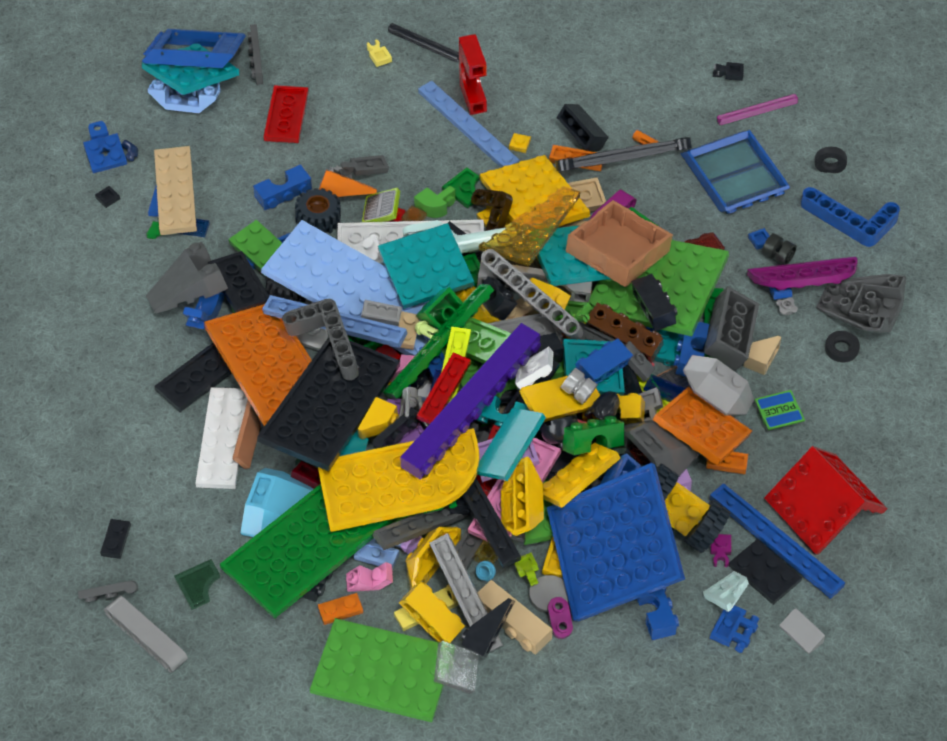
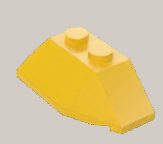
M528 456L519 461L508 481H504L501 488V522L505 529L515 536L534 529L544 520L543 483Z
M438 527L430 531L425 538L420 539L416 550L409 553L406 558L407 574L411 588L420 582L427 584L440 567L430 542L448 533L456 546L461 540L460 528Z

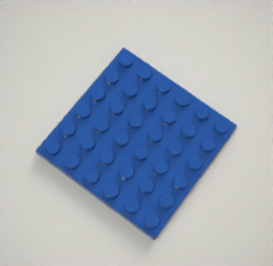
M647 464L579 493L562 508L555 504L547 507L573 621H582L685 580L655 464Z

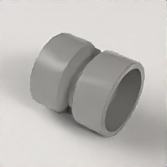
M575 368L560 388L568 394L573 393L574 398L583 405L597 388L598 384L590 378L585 379V374Z

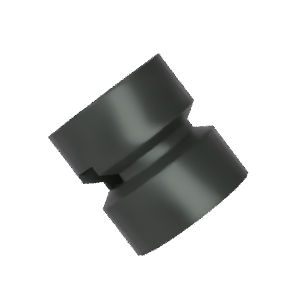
M772 233L763 246L762 254L771 259L775 257L776 262L787 265L794 257L797 245L788 240L784 241L783 237Z

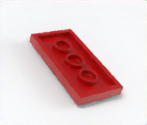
M274 85L264 131V141L299 143L309 94L308 87Z

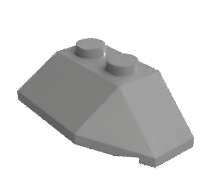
M695 355L689 358L683 372L687 376L688 382L696 395L724 415L747 414L754 401V397L746 379L716 358Z

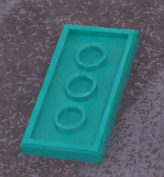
M512 408L479 461L477 475L508 481L546 419L545 415L539 412Z

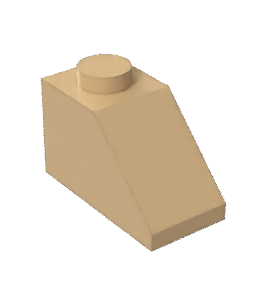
M775 336L753 342L749 358L744 362V367L765 375L780 348L781 337Z

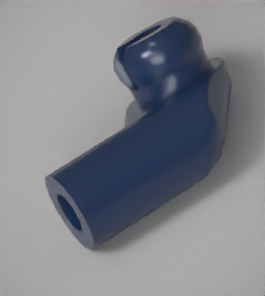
M124 140L121 145L128 152L125 157L130 161H134L135 157L138 156L139 150L137 146L128 140Z

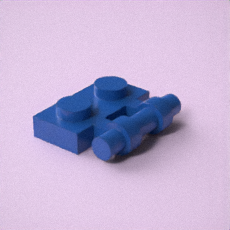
M735 605L729 612L724 609L710 634V639L728 647L732 641L737 642L735 650L742 653L744 648L748 647L752 633H755L758 628L759 618L755 615H752L750 620L744 618L746 610ZM740 626L745 629L743 634L737 632Z

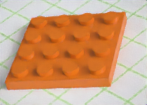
M690 387L686 388L656 413L653 421L658 423L661 428L668 430L677 439L685 442L692 450L699 452L709 462L717 466L743 443L752 432L751 429L731 415H724L700 398Z

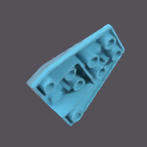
M264 468L257 472L245 504L241 535L254 537L311 492L313 488L292 478L291 475L283 471Z

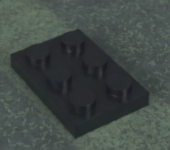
M758 539L732 559L728 565L733 571L747 577L748 583L773 605L802 580L798 573Z

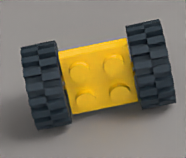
M661 463L656 470L671 527L685 536L684 542L698 552L703 553L714 542L715 538L718 537L720 531L724 528L723 526L727 523L731 512L715 500H711L707 504L677 482L679 475Z

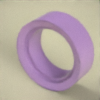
M419 536L401 543V549L407 554L411 553L417 548L422 537Z

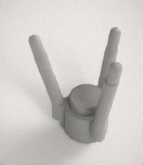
M407 387L403 389L399 417L404 414V409L405 417H408L409 409L415 407L416 404L421 409L423 405L422 396H418L416 388Z

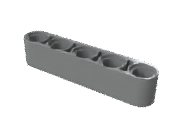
M119 596L104 609L108 618H113L112 621L124 632L127 631L126 634L137 644L141 643L140 646L151 656H155L153 658L165 669L169 668L168 671L170 673L174 672L188 659L186 653L124 597Z

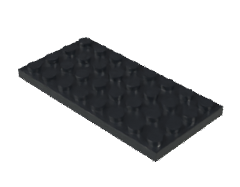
M328 337L257 436V442L329 471L360 426L375 397L379 398L400 367V360L349 340L357 362L359 375L353 380H346L341 374Z

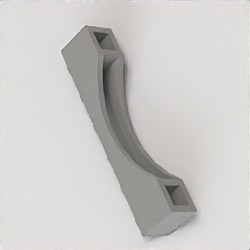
M482 260L477 287L488 276L494 279L497 278L486 268ZM512 265L529 280L530 278H535L549 284L543 269ZM504 269L501 274H506L509 269ZM518 280L514 286H519L522 280ZM592 281L555 287L571 296L569 301L589 302Z

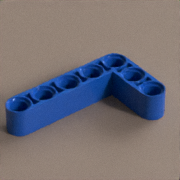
M813 187L805 188L801 199V207L866 247L874 246L897 223L900 207L897 203L888 202L870 220H867Z

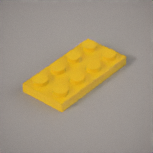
M597 443L592 444L591 452L575 457L571 463L559 470L553 478L543 484V499L561 508L564 507L621 459L618 452Z

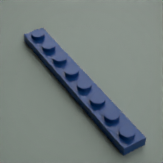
M723 483L710 494V500H715L731 512L730 516L830 599L845 586V582L727 485Z

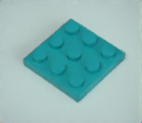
M563 339L565 376H569L576 368L575 363L580 358H587L593 350H600L608 341ZM623 369L598 383L597 390L600 395L608 391L616 392L620 396L624 395Z

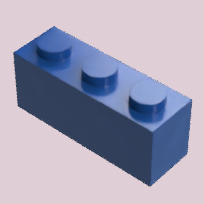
M616 339L613 342H606L600 350H593L587 358H580L575 365L578 370L585 374V379L590 378L598 384L624 368L633 354L619 339Z

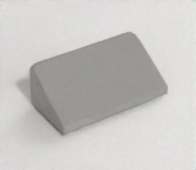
M797 608L779 625L808 654L824 643V633Z

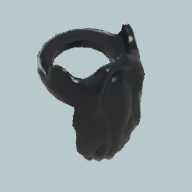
M608 391L602 393L594 401L593 405L587 409L584 416L588 420L593 419L592 414L600 420H603L606 416H615L620 406V400L616 392Z

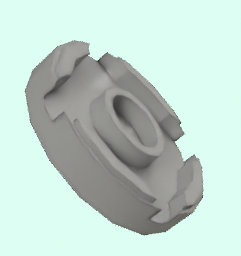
M545 575L537 579L538 584L530 587V602L539 612H548L547 606L550 600L555 597H562L569 603L564 580L560 577ZM556 604L555 608L557 610H561L562 606L560 604Z

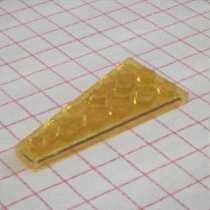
M565 186L561 187L548 196L547 201L535 205L534 210L529 213L525 212L506 225L505 230L501 233L493 234L488 242L485 243L483 241L480 243L479 250L484 252L485 250L493 249L505 259L530 266L580 198V191Z

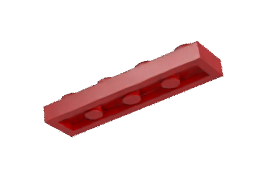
M454 352L452 353L417 414L418 420L430 424L447 406L471 364L470 359Z

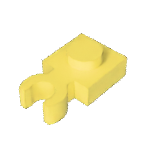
M377 39L375 40V46L370 45L369 42L367 43L369 56L376 67L392 62V56L385 46L380 47V42Z

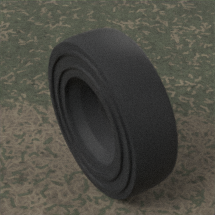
M824 147L815 155V167L820 172L840 173L846 168L847 155L838 147ZM835 158L838 161L835 163H827L824 161V159Z
M835 331L831 333L825 343L826 354L832 360L842 363L854 360L860 349L858 338L848 331ZM845 342L849 345L850 349L848 351H839L836 349L835 344Z

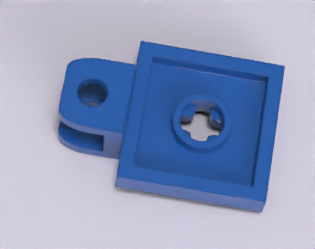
M103 121L90 123L88 129L91 140L83 142L92 172L97 173L127 165L118 133L109 135L106 124ZM95 127L101 128L98 131L94 130ZM104 151H108L107 156H104V154L101 153Z

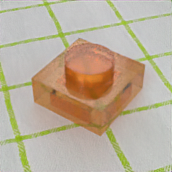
M411 205L402 216V221H424L427 213Z

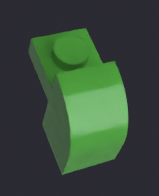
M449 186L436 195L429 188H425L414 196V208L430 218L443 217L447 215V206H452L456 201L455 189Z

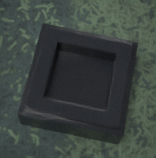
M108 186L96 193L95 198L107 208L120 200V195Z

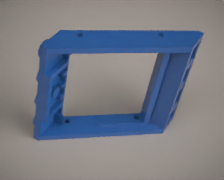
M167 29L164 33L161 31L143 53L145 57L142 62L148 64L223 68L234 56L246 35L244 33ZM165 44L190 46L192 44H200L201 46L214 47L212 51L162 49Z

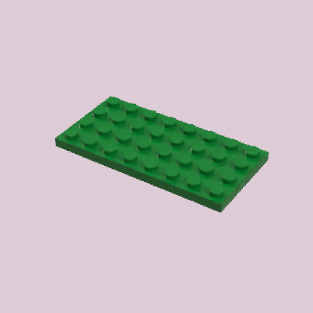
M319 484L221 562L220 568L275 619L374 538L373 533L375 530L390 525L397 518L331 532L322 486Z

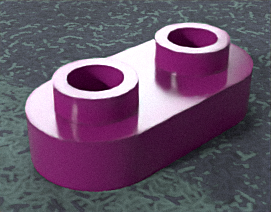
M555 597L550 600L547 606L552 634L556 638L565 639L570 636L573 630L569 605L564 598ZM560 604L562 606V609L557 610L555 608V605ZM564 624L566 626V629L561 630L559 628V625Z

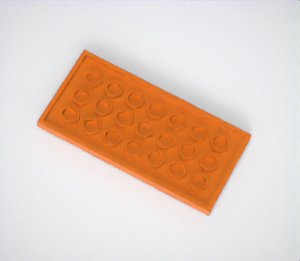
M263 304L205 321L204 327L262 424L265 426L312 359L297 336L287 334L282 318L263 313L262 308L265 305Z

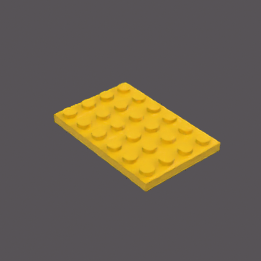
M545 155L480 174V181L487 190L503 191L512 196L513 202L508 218L523 237L529 236V231L552 229L590 217V210L562 175L556 171L554 165Z

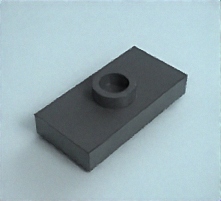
M628 341L624 346L633 354L628 365L643 381H646L655 370V367Z

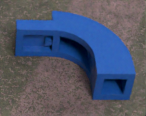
M220 292L209 298L200 296L195 309L185 307L183 314L188 318L186 326L205 330L204 322L217 318L224 300V293Z

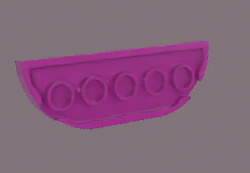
M857 257L752 268L747 269V274L754 284L776 287L778 290H785L790 287L803 288L808 285L821 286L825 283L839 284L842 280L855 274L858 260Z

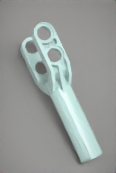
M435 220L407 225L403 228V236L406 237L443 225L444 223ZM514 226L464 235H457L452 231L461 253L517 244V234Z

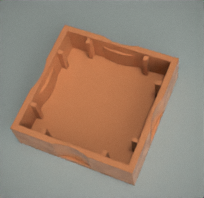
M612 200L599 210L592 219L584 222L568 235L566 252L627 287L631 281L638 278L670 251L673 234L652 222L644 220L633 211Z

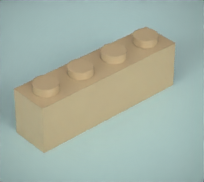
M490 580L478 591L487 613L508 598L515 601L502 628L508 637L518 640L522 648L527 652L531 651L536 655L552 639V628L494 581Z

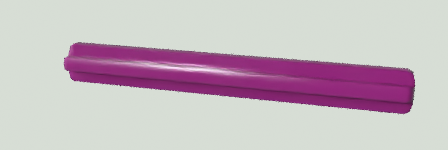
M791 94L717 116V122L719 125H724L798 103V97L796 94Z

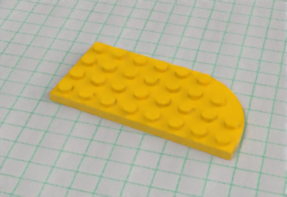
M474 428L462 433L455 445L446 450L444 457L433 465L431 472L428 475L425 474L421 480L401 468L400 457L414 441L339 456L329 471L318 467L330 531L333 532L436 510L460 498L474 482L479 467L480 454Z

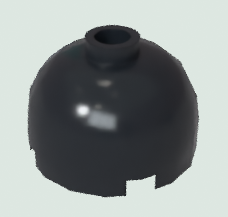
M569 415V417H561L543 422L539 428L543 439L550 444H557L558 447H563L564 428L571 427V423L578 422L577 415Z

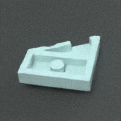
M733 571L705 590L703 594L705 599L729 612L749 583L747 577Z

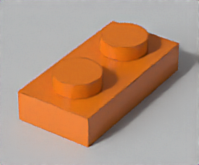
M732 452L718 466L707 460L706 468L746 474L748 454Z
M357 593L318 604V610L324 625L333 623L335 618L342 620L363 613Z

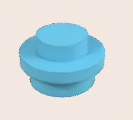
M482 561L476 566V575L480 580L489 581L494 578L496 569L490 561Z

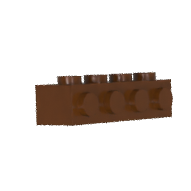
M597 302L589 314V321L586 322V325L614 339H619L623 344L630 341L650 363L654 361L664 345L661 334L645 329L646 327L640 322L634 323L623 313L618 314L614 312L607 304L602 305Z

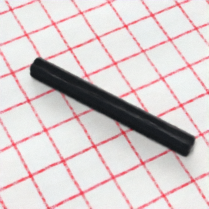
M394 23L388 26L389 33L454 62H459V52Z

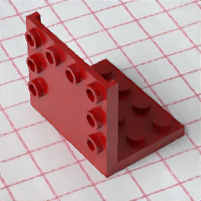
M814 446L801 457L764 497L815 554H820L861 509L883 514L888 509L836 454Z

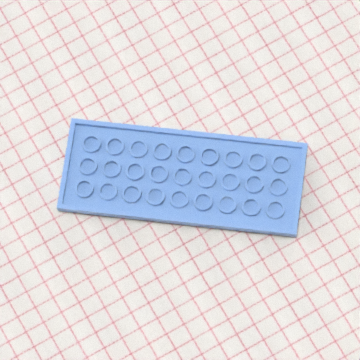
M303 220L300 221L261 269V273L313 303L324 299H333L341 313L361 317L364 300L402 307L385 266ZM429 301L405 309L402 307V311L417 314ZM416 334L413 350L391 347L405 355L416 356L419 348L425 346L430 338Z

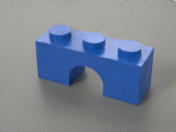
M301 164L285 171L286 183L283 185H275L270 179L253 185L254 196L264 210L275 208L278 204L290 201L303 192L306 193V190H312L311 177Z
M699 322L693 336L678 335L682 339L678 340L676 347L679 355L676 354L673 366H677L675 374L686 376L683 369L692 355L704 357V353L698 352L693 348L703 350L709 324Z
M666 587L637 598L639 605L652 604L657 608V610L646 614V625L652 640L676 635V629L679 626L678 617L676 614L673 615L671 610L673 608L672 601L665 594Z

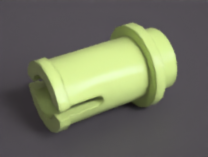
M419 321L415 326V331L418 335H424L430 339L438 331V329L428 325L426 321Z

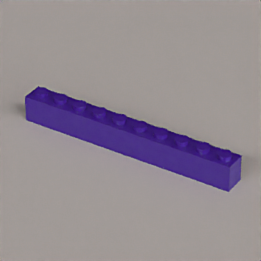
M520 323L401 455V468L420 480L425 474L428 475L433 465L444 457L446 450L455 445L458 437L468 430L470 423L480 417L482 410L492 403L494 396L498 392L501 393L506 383L516 376L518 369L521 366H525L529 357L540 349V334Z

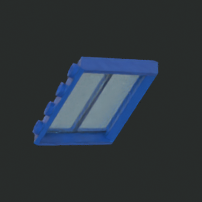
M750 130L742 131L681 153L720 212L726 211L727 214L735 212L739 206H742V208L752 206L753 201H766L769 199L768 196L774 194V197L785 194L784 190L790 188L785 178Z

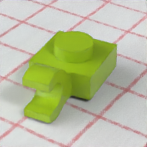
M532 553L521 556V560L514 563L519 576L523 577L526 575L531 586L538 584L535 571L539 570Z

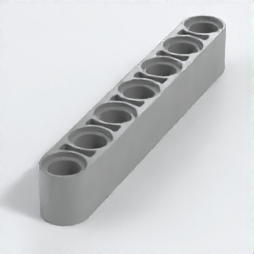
M493 249L485 250L482 253L481 260L486 268L567 338L579 340L582 337L583 329L579 322ZM495 257L492 263H488L490 258ZM504 269H509L506 274H501ZM518 280H522L519 286H514ZM536 292L533 297L528 298L529 293ZM545 303H549L548 308L541 309ZM558 315H563L560 321H555ZM571 327H577L575 332L569 333Z

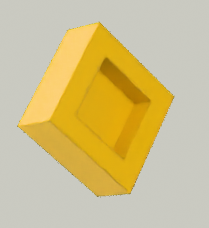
M514 133L509 144V150L526 153L531 136Z

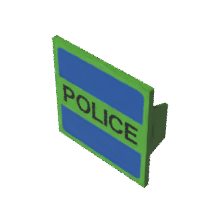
M791 390L755 399L761 418L768 430L805 421Z

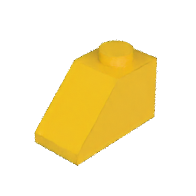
M530 278L532 283L565 310L571 297L569 294L553 285ZM536 292L529 293L528 298L533 297ZM545 303L543 307L548 308L549 303Z
M375 397L358 427L359 438L366 439L382 433L399 418L397 406Z

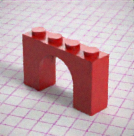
M476 34L459 37L460 88L469 114L474 115L487 112V100L480 82V77L487 76V63Z

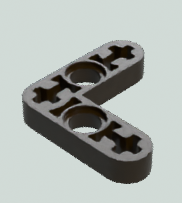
M475 190L471 196V202L482 208H492L485 231L505 228L513 202L512 196L503 191Z

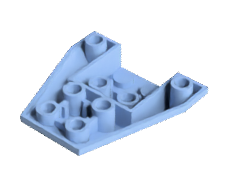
M156 78L150 84L148 93L166 110L200 113L217 99L220 93V84L216 83L183 95Z

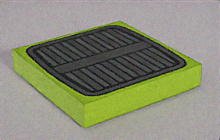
M398 187L366 196L362 222H386L396 219L401 192Z

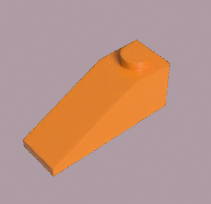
M326 169L319 190L322 188L326 189V191L330 190L332 195L336 194L338 197L376 194L377 189L328 169Z

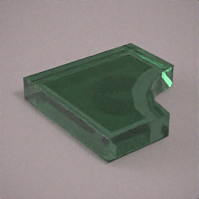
M212 559L174 575L175 581L191 610L210 602V587L220 578V574Z

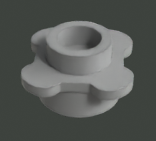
M791 297L784 300L779 299L776 302L782 315H791L798 310V307L794 304V299Z

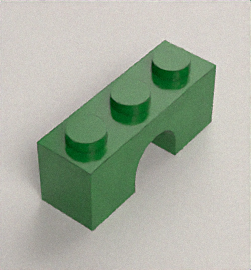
M606 416L603 420L590 419L587 423H571V427L564 428L563 451L572 455L591 452V442L594 437H596L597 444L606 448L623 446L624 422L617 420L614 416Z

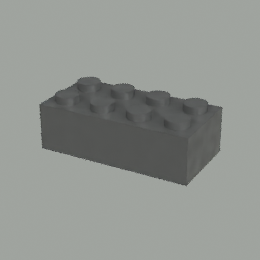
M727 286L715 299L704 353L737 370L749 358L759 303Z

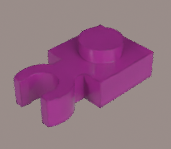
M719 534L711 544V554L715 555L713 559L714 567H717V561L719 560L724 561V566L728 567L729 558L727 555H731V535Z

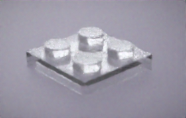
M441 641L437 649L434 682L472 694L475 691L479 654Z

